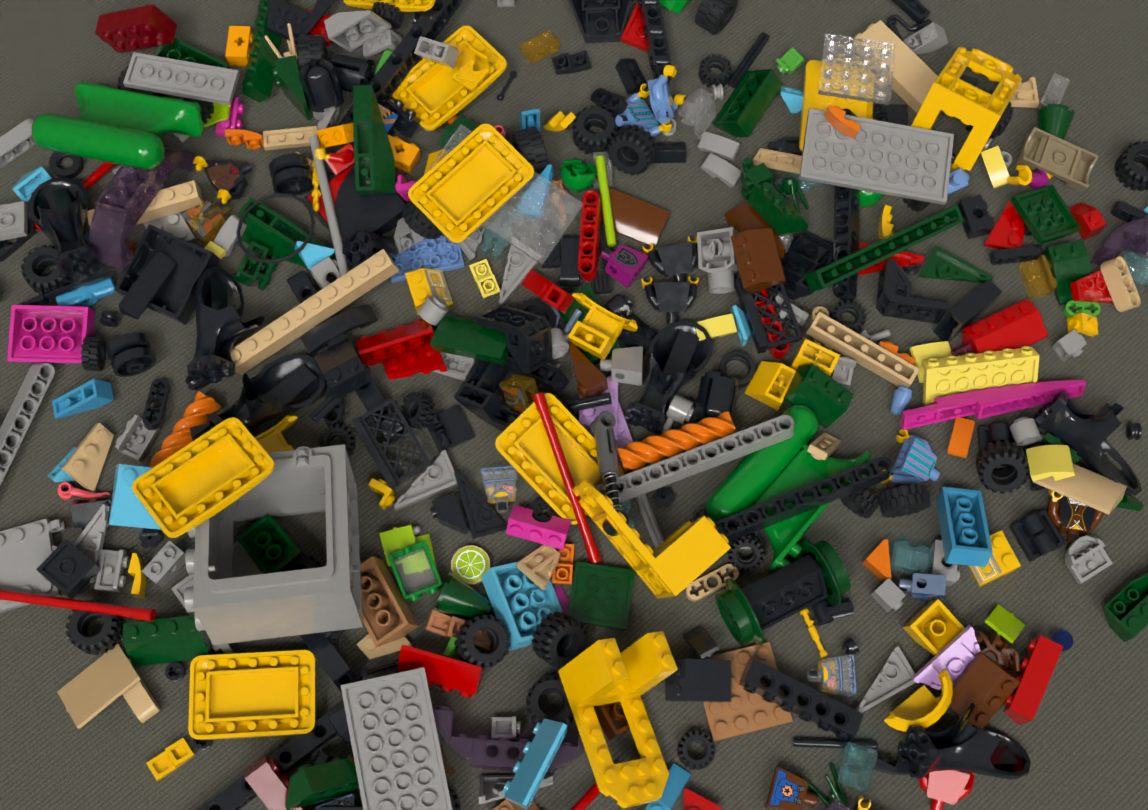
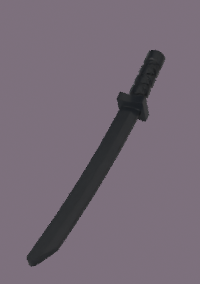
M116 271L105 272L49 293L41 290L39 291V296L18 305H37L41 302L48 304L50 303L49 299L115 276L117 273Z

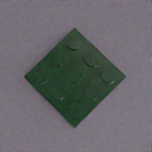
M1053 185L1016 195L1010 200L1039 245L1078 233L1082 229Z
M576 561L568 615L581 624L626 631L635 570Z

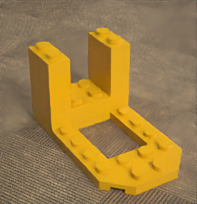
M958 47L934 81L911 127L932 130L941 111H944L950 117L960 119L966 125L974 126L954 161L959 168L970 171L1022 78L1019 74H1013L1011 65L979 49L966 51V48ZM967 67L977 74L981 73L987 76L993 82H999L992 95L960 79Z
M584 480L572 489L576 496L580 495L581 500L579 503L584 511L633 570H635L657 599L677 596L731 548L728 545L729 541L722 533L719 534L715 529V523L709 517L702 516L695 522L687 521L652 550L647 544H643L640 541L639 533L634 528L630 529L625 523L627 521L625 516L621 512L617 513L612 507L614 504L611 499L606 495L603 496L592 483ZM605 519L619 533L617 536H610L604 531L603 522Z
M663 631L647 633L621 653L615 638L598 640L558 671L599 791L605 796L610 795L617 800V804L623 809L659 800L662 797L669 777L667 766L641 699L642 694L678 670ZM621 702L641 759L613 764L593 706Z

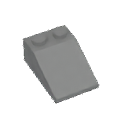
M370 10L338 12L324 21L328 39L349 52L392 27L390 23Z

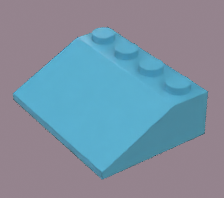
M116 465L109 525L162 530L132 490L133 482L152 469L151 467Z
M517 562L492 567L481 577L497 620L502 621L501 626H506L507 630L505 632L510 634V638L507 639V642H511L510 647H508L509 651L532 645V639H534L532 636L533 632L536 631L535 627L537 624L541 623V619L547 618V615L550 613L563 612L551 581H549L546 589L542 590L517 568Z
M545 718L542 723L538 721L533 731V734H535L533 741H528L523 750V753L526 754L522 762L518 760L513 769V772L516 773L513 780H508L502 791L506 793L504 795L505 799L528 810L567 733L566 724Z

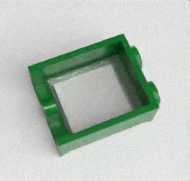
M425 540L388 554L405 600L409 598V601L412 602L421 598L420 594L428 591V594H432L440 590L439 586L442 585Z

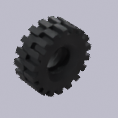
M925 484L895 487L892 490L880 493L877 497L881 514L886 518L912 515V513L924 511L931 506Z

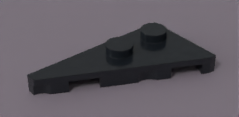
M455 472L454 477L472 540L506 531L508 524L504 523L497 515V512L488 505V502L478 491L473 489L464 476L459 472Z

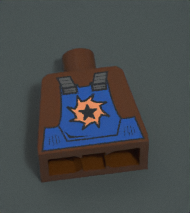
M777 767L774 770L765 808L774 810H802L803 804L815 807L818 795L807 792L809 782Z

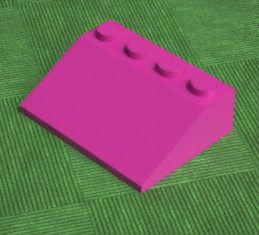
M12 305L7 361L81 364V345L83 344L84 337L93 336L95 311L89 307Z

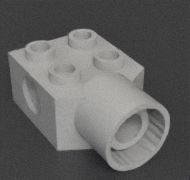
M733 227L697 232L699 269L708 274V290L713 294H725L735 291L734 273L739 268L730 236L739 232Z

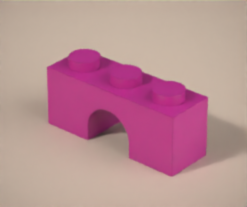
M514 505L508 520L506 534L563 550L569 534L571 520L552 515L550 521L538 522L532 517V509Z

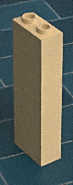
M881 20L876 24L872 23L865 32L858 33L854 37L852 50L918 114L938 76Z

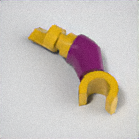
M1017 165L1016 169L1019 171V175L1010 176L1007 178V181L1011 185H1028L1038 189L1048 184L1049 179L1053 176L1041 170L1031 171L1027 165Z

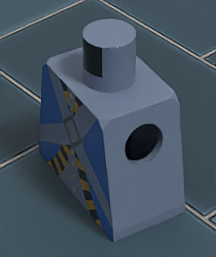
M913 573L912 580L900 578L899 589L910 592V599L927 602L939 599L943 602L947 576Z

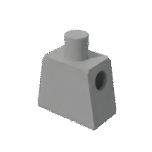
M643 346L613 349L612 360H600V371H611V380L613 382L642 386Z

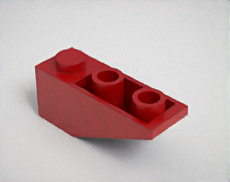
M532 269L521 284L564 314L574 300L573 296Z

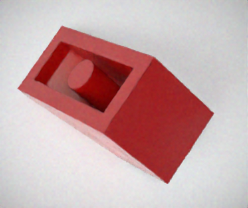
M1082 202L1068 208L1082 228L1079 234L1083 240L1099 234L1107 225L1097 208Z

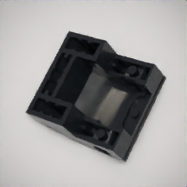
M509 352L505 365L478 360L454 395V398L477 417L503 432L521 413L514 406H508L507 400H505L506 397V399L509 398V401L511 399L512 402L518 396L516 394L505 395L507 391L505 393L500 392L499 386H503L507 390H511V387L520 389L528 408L534 402L532 395L544 392V394L550 393L558 399L569 383V380H567L561 369L548 364L530 374L523 373ZM520 400L516 405L524 408L522 400Z

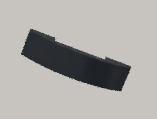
M369 304L355 307L317 325L302 336L301 340L310 355L326 347V343L358 327L362 329L376 322L377 318Z

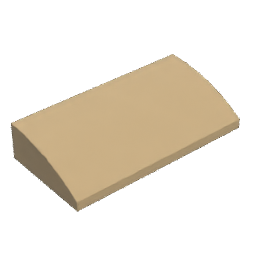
M1073 464L1075 476L1055 481L1053 476L1033 481L1038 485L1108 515L1123 499L1127 486L1121 483H1116Z

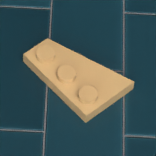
M96 423L61 469L85 489L94 492L114 435L101 423Z

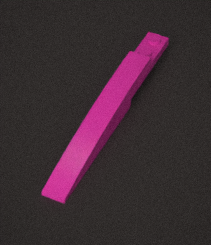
M1084 379L1027 383L935 398L933 405L902 411L900 426L902 430H907L973 414L977 419L1047 404L1063 390L1070 395L1069 398L1083 396L1086 381Z

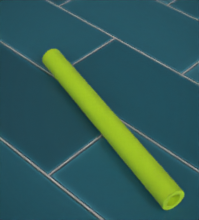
M603 155L596 156L595 160L607 246L611 247L616 245L605 158Z

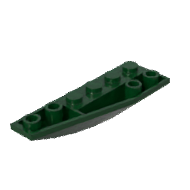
M353 86L356 192L359 196L395 194L394 154L373 86Z
M251 197L239 211L237 218L240 219L246 209L256 200ZM259 203L249 211L243 220L247 227L241 240L248 245L251 241H254L269 249L267 255L281 258L293 253L296 242H304L309 234ZM311 237V239L308 242L310 244L325 247L313 237ZM298 253L292 258L284 260L307 268ZM333 254L330 259H335V261L337 262L336 255Z
M1148 573L1129 582L1102 607L1109 627L1123 642L1134 638L1148 625Z

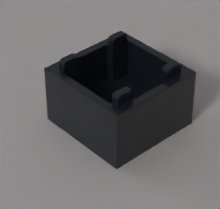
M65 539L36 570L69 599H73L100 571V568Z

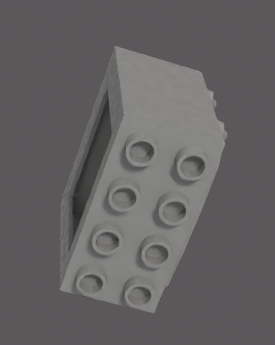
M345 444L318 448L302 446L296 450L268 453L275 464V468L270 475L229 506L188 531L189 537L195 538V549L186 550L185 563L188 574H194V586L185 587L184 604L188 613L194 612L197 631L205 630L213 645L363 627L358 491ZM326 511V566L233 577L235 521L261 519L267 513L271 517Z

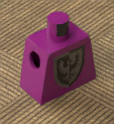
M620 245L615 252L605 247L600 256L608 261L605 268L606 273L626 288H629L642 272L648 259V255L625 245Z

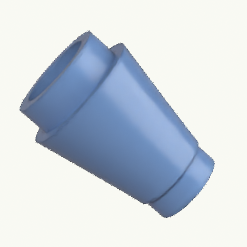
M898 386L894 390L890 409L892 414L901 416L902 411H904L912 398V391L910 389Z

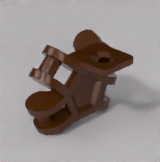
M982 631L976 633L977 643L982 642L985 646L981 649L983 654L1008 670L1020 671L1018 651L1009 647V643L1005 639H1000V635L997 632H993L988 638ZM1012 655H1013V657H1014V664H1013V661L1011 660V656H1012Z

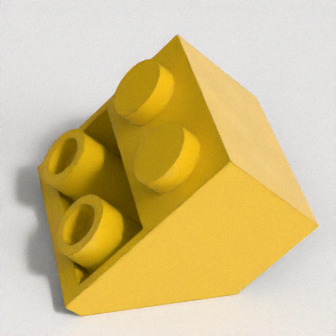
M804 339L790 368L797 370L798 366L814 364L830 376L840 355L810 340Z
M762 361L744 394L778 411L796 370L782 363Z

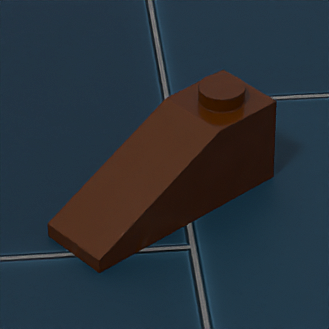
M571 342L569 350L578 386L577 391L582 397L600 395L608 389L607 378Z

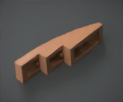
M431 610L424 630L450 639L451 636L455 637L456 633L460 631L459 627L465 624V620ZM478 630L474 635V646L489 651L491 648L489 635L482 630Z

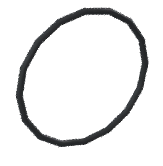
M274 193L261 197L246 209L239 220L236 232L239 246L248 257L258 262L277 263L290 259L303 250L312 237L315 226L313 211L304 199L293 194ZM276 196L291 197L302 202L309 211L311 227L308 237L300 248L290 255L278 259H260L247 251L242 244L240 231L244 218L253 207L263 200Z

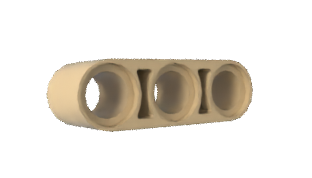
M1118 256L1102 262L1101 272L1115 308L1119 312H1124L1139 307L1141 303L1140 296L1125 259Z
M142 679L122 694L142 723L161 711Z

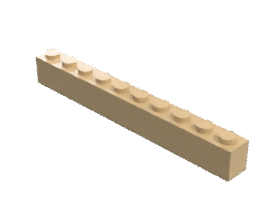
M382 249L231 349V357L235 363V372L243 375L397 273L399 270L390 255Z

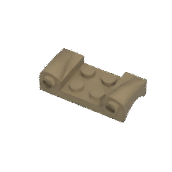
M1033 127L1026 134L1017 164L1027 165L1031 170L1037 168L1066 181L1065 185L1081 192L1088 188L1090 172L1099 156Z

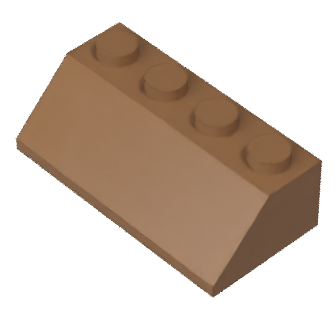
M372 556L360 564L363 623L375 646L379 647L401 639L419 627L384 561Z

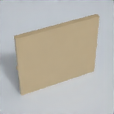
M118 643L114 646V649L108 650L107 653L103 654L57 691L66 707V711L69 712L78 729L141 679L131 664V660L128 659Z

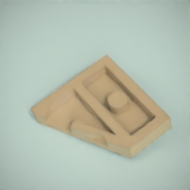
M1031 77L1027 82H1020L1010 100L1012 104L1010 107H1038L1039 98L1035 77Z
M542 545L517 562V568L538 587L545 590L560 560V553L551 546Z
M370 634L356 644L370 661L399 652L402 644L413 647L405 637L376 647Z

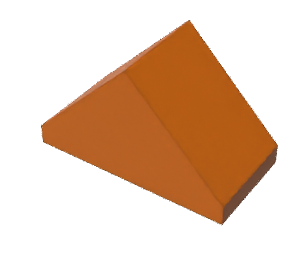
M884 539L862 563L883 583L888 578L891 579L888 539Z

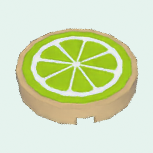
M474 545L458 549L451 560L453 575L467 585L479 584L482 581L481 577L490 569V559L487 553L482 548Z

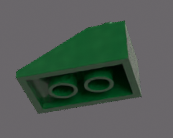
M296 56L275 59L276 67H272L278 88L282 87L284 95L307 120H311L307 98L299 79V66Z
M1083 239L1050 246L1043 252L1044 256L1041 259L1058 305H1064L1073 300L1070 283L1091 274L1089 255Z
M268 513L236 538L264 574L281 572L302 554Z

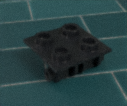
M881 98L877 104H873L872 120L908 126L907 105L888 104L886 99Z
M459 404L438 414L436 412L432 413L434 417L430 419L431 423L429 425L426 424L439 453L475 438Z

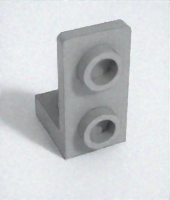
M388 29L362 45L363 56L368 58L387 48L394 51L403 38L391 29Z

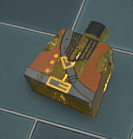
M205 201L181 215L188 226L207 245L216 238L220 229L226 221L223 216L230 209L223 203L214 207L209 201Z
M517 374L512 375L506 381H502L498 387L499 391L504 393L507 405L521 414L534 402L532 395L539 393L535 379Z

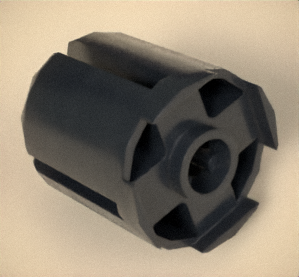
M334 53L328 60L334 65L343 91L353 92V86L368 85L374 77L372 76V66H375V63L372 59Z
M312 60L299 70V79L313 112L321 113L325 112V108L335 106L336 109L344 102L343 92L334 65L330 61Z
M360 228L353 229L355 232L349 238H345L342 248V254L346 255V259L349 262L347 264L355 267L382 249L388 254L397 255V248L391 238Z
M705 372V376H701L694 409L695 416L699 420L708 417L717 418L721 413L729 411L732 419L739 385L738 379L734 376L731 379L720 376L721 372Z

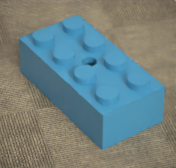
M942 487L936 500L945 562L949 564L986 567L993 551L981 491Z

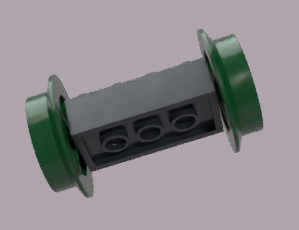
M803 540L801 542L803 558L742 589L732 579H726V589L715 594V599L727 628L741 646L751 641H754L759 646L763 645V630L823 599H826L835 607L840 605L841 595L850 591L851 584L843 562L827 541L821 540L812 544L808 540Z

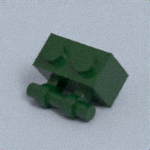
M750 158L744 159L740 173L741 183L743 184L741 194L745 200H748L754 184L763 182L772 184L773 175L764 162L754 167Z
M251 241L247 251L260 259H267L265 257L269 249ZM244 253L233 280L248 287H251L255 280H258L259 285L257 288L264 291L271 281L270 276L276 270L277 264L258 262ZM271 255L270 259H278V257ZM262 265L266 268L263 274L259 272Z

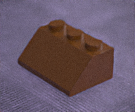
M772 228L751 229L730 236L745 290L752 294L786 281Z
M979 652L952 686L953 694L949 706L962 716L970 704L974 703L975 708L967 721L977 728L980 726L983 729L1020 681L1008 669L982 652Z

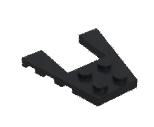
M268 0L266 31L290 41L287 26L290 23L294 43L297 44L299 36L308 35L335 0H317L312 13L282 0Z

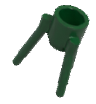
M796 177L781 180L782 184L779 185L780 194L783 196L784 192H786V195L791 194L794 207L800 213L795 194L798 192L805 209L808 210L809 207L800 188L799 180H796Z
M833 763L829 765L838 790H836L829 775L826 774L825 778L832 790V793L827 796L829 800L803 774L800 775V778L809 782L808 787L818 795L827 809L841 810L849 805Z

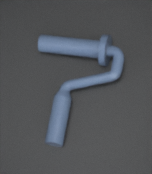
M539 299V301L545 302L547 305L551 307L552 310H554L556 315V323L554 328H557L560 319V312L543 299ZM576 308L562 331L564 335L570 334L583 313Z

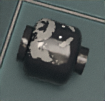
M616 294L606 302V307L608 311L626 318L632 313L633 304L625 294L623 296Z

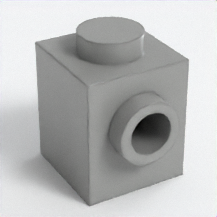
M1074 329L1059 339L1051 348L1064 362L1072 356L1076 358L1084 352L1082 349L1087 343L1084 337Z
M889 578L871 594L887 612L891 609L896 611L903 605L902 599L906 596Z

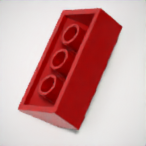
M1026 298L963 328L961 343L970 353L978 354L985 351L994 352L1007 348L1018 349L1023 346H1030L1047 338L1048 334L1039 310Z
M418 319L412 324L399 325L390 331H380L377 335L371 337L364 336L355 341L362 364L370 367L430 344L434 332L430 323L424 319Z
M1042 635L1029 641L1027 645L1029 652L1026 657L1022 658L1019 664V668H1021L1020 673L1015 676L1020 683L1003 703L1006 705L1004 712L1018 725L1033 721L1063 649L1062 645Z
M402 644L397 673L424 667L428 687H432L433 684L440 686L439 690L451 693L452 690L460 692L459 696L471 699V696H477L483 676L482 667Z

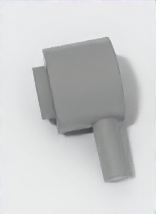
M429 295L417 312L426 322L437 326L448 312V308L443 299L438 296L433 297Z
M552 328V359L564 356L568 352V341L570 339L568 338L569 334L564 335L561 329Z
M676 394L666 413L667 419L661 433L670 430L674 421L682 425L685 421L689 422L695 408L692 407L694 402Z
M1019 418L1009 427L1017 446H1026L1036 441L1042 442L1045 437L1039 433L1033 418Z

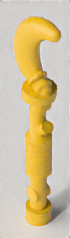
M313 160L312 167L314 173L312 174V184L314 185V190L312 191V196L314 198L312 207L317 212L319 210L321 191L318 190L319 181Z
M806 608L800 611L799 614L803 615L808 625V631L820 651L819 655L823 658L828 653L821 644L815 625H813L814 621L809 619L807 614L809 609Z

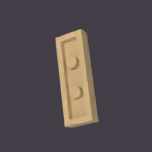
M317 126L263 131L264 149L267 151L310 146L309 137L313 135L318 136Z
M760 148L753 159V164L757 166L764 162L767 168L800 174L802 156Z
M824 432L810 444L807 451L815 459L825 461L839 447L841 440Z

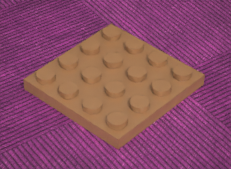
M766 642L761 646L754 645L703 658L731 660L732 702H702L712 741L716 742L793 722L791 713L782 710L780 705L774 702H766L759 694L749 693L743 689V686L739 685L747 662L753 658L778 670L770 642ZM760 678L761 685L767 687L766 680ZM779 687V693L785 696L784 689Z

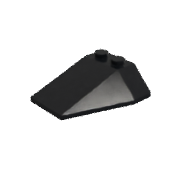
M569 0L585 43L620 42L631 0Z
M804 230L781 240L785 247L784 258L781 259L786 278L783 285L788 298L792 300L814 293L810 291L804 274L830 263L833 257V243Z

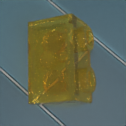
M547 30L520 44L519 50L528 63L532 64L539 62L549 54L556 53L560 49V40L558 37L554 38L551 32Z
M1041 255L1038 260L1023 262L1018 265L1030 299L1051 295L1056 289L1057 281L1052 276L1051 265L1045 255Z

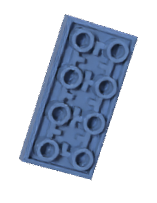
M441 235L437 239H423L403 252H397V255L389 254L391 258L396 259L395 265L399 270L391 276L392 283L406 280L405 273L422 268L442 270L443 272L464 268L460 246L458 243L451 242L445 235Z

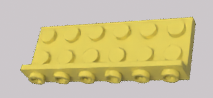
M1023 346L1018 349L1007 348L1002 351H985L978 354L967 353L962 356L950 355L946 358L922 360L921 365L924 368L923 404L925 406L933 405L935 398L1009 385L1037 383L1040 355L1033 347Z

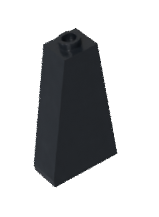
M988 279L951 309L933 332L942 341L950 342L963 328L967 327L994 303L1002 291Z
M324 633L300 635L340 691L341 685L359 681Z

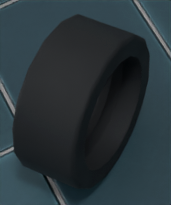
M743 351L729 352L720 361L718 372H721L720 376L731 379L725 370L727 363L733 360L743 362L747 366L748 372L746 377L738 380V389L744 388L751 382L755 374L754 360Z

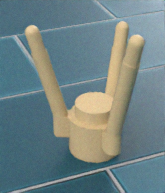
M288 23L290 41L287 40L289 51L283 53L284 57L295 55L298 62L291 24ZM265 35V39L277 57L284 58L269 37Z

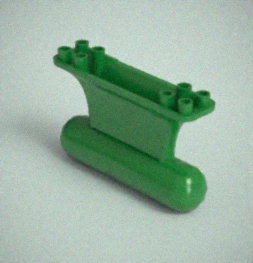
M79 82L75 85L78 105L82 112L77 118L45 113L39 115L32 124V137L35 143L43 149L143 170H151L158 167L165 157V146L161 138L158 137L159 135L172 132L199 137L203 134L205 126L201 118V106L197 102L192 103L181 99L152 96L89 82Z
M792 405L781 415H789L794 420V435L787 440L746 455L707 500V516L713 522L719 521L752 508L754 505L757 506L873 460L870 457L872 452L867 450L860 456L852 459H836L833 457H828L825 461L815 459L807 450L810 446L808 442L814 437L819 428L817 415L811 408L805 405ZM784 425L781 428L788 429L789 426ZM768 432L764 434V436L771 435V433ZM842 481L841 485L847 486L850 485V483L847 481ZM825 488L822 490V492L830 493L831 490ZM811 496L803 497V499L807 501L813 499ZM787 503L784 506L787 508L794 507V504ZM830 503L764 528L773 550V559L768 569L770 574L789 565L790 562L786 558L793 562L803 549L798 544V541ZM769 510L766 512V514L770 516L776 513L773 510Z

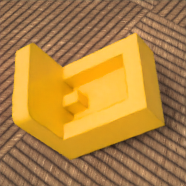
M1081 312L1067 318L1068 333L1075 329L1078 333L1091 337L1099 335L1097 317Z
M372 478L368 485L371 490L383 496L379 506L385 510L387 506L390 507L394 502L395 494L393 489L389 488V485L384 480L379 479L377 481Z

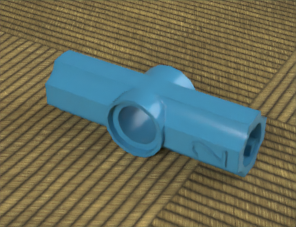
M112 277L58 295L56 300L59 306H90L98 301L97 299L117 293L114 291L116 285Z

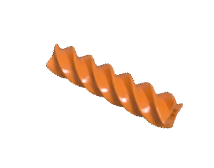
M198 391L194 402L186 408L183 418L175 424L172 434L163 441L161 450L152 457L149 467H155L191 443L193 439L190 427L209 423L207 417L219 411L222 406L215 402L212 397Z
M726 411L717 418H704L697 424H686L679 430L671 429L665 431L660 436H649L642 442H630L623 448H617L618 457L624 473L628 469L639 470L647 463L655 464L663 461L666 456L673 457L683 453L684 450L689 451L703 444H708L734 434L736 428L729 411Z

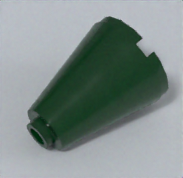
M1048 104L1046 108H1042L1043 105L1039 106L1037 110L1038 129L1064 140L1073 120L1074 110L1069 111L1068 106L1060 104Z
M448 573L447 577L450 579L449 581H444L436 600L439 606L434 605L433 610L473 618L481 615L488 616L491 605L488 604L489 600L455 575Z

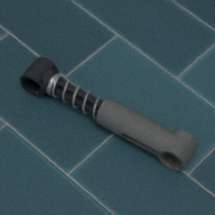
M602 411L590 424L591 432L595 435L600 478L604 479L605 495L613 502L614 505L612 507L617 513L621 512L627 519L625 523L628 525L629 517L622 511V506L619 505L621 498L618 497L620 491L617 490V486L619 483L616 482V478L620 475L613 430L616 419L610 412ZM605 519L603 522L604 531L610 536H617L619 533Z

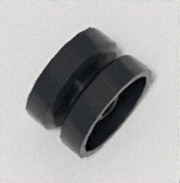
M291 153L281 155L270 162L269 172L275 193H289L297 196L309 191L313 187L310 165L306 156Z
M132 332L123 334L106 345L105 350L108 358L112 361L111 366L116 376L130 377L147 371L155 364V356L144 333Z

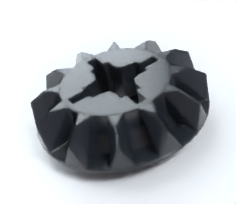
M541 496L534 499L530 504L529 509L533 510L532 517L538 522H548L551 520L552 515L559 517ZM541 507L544 509L550 508L548 511L549 518L544 514L539 516Z

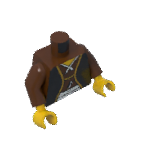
M1049 489L1048 493L1052 498L1049 499L1047 513L1058 532L1067 534V544H1071L1079 536H1085L1096 528L1104 515L1103 512L1071 498L1063 497L1062 494L1057 493L1054 495L1055 491Z

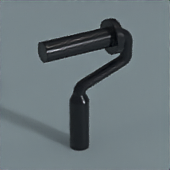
M898 15L888 17L886 26L903 41L895 26L897 24L895 19L908 31L914 32L923 29L931 24L932 21L928 19L910 27Z

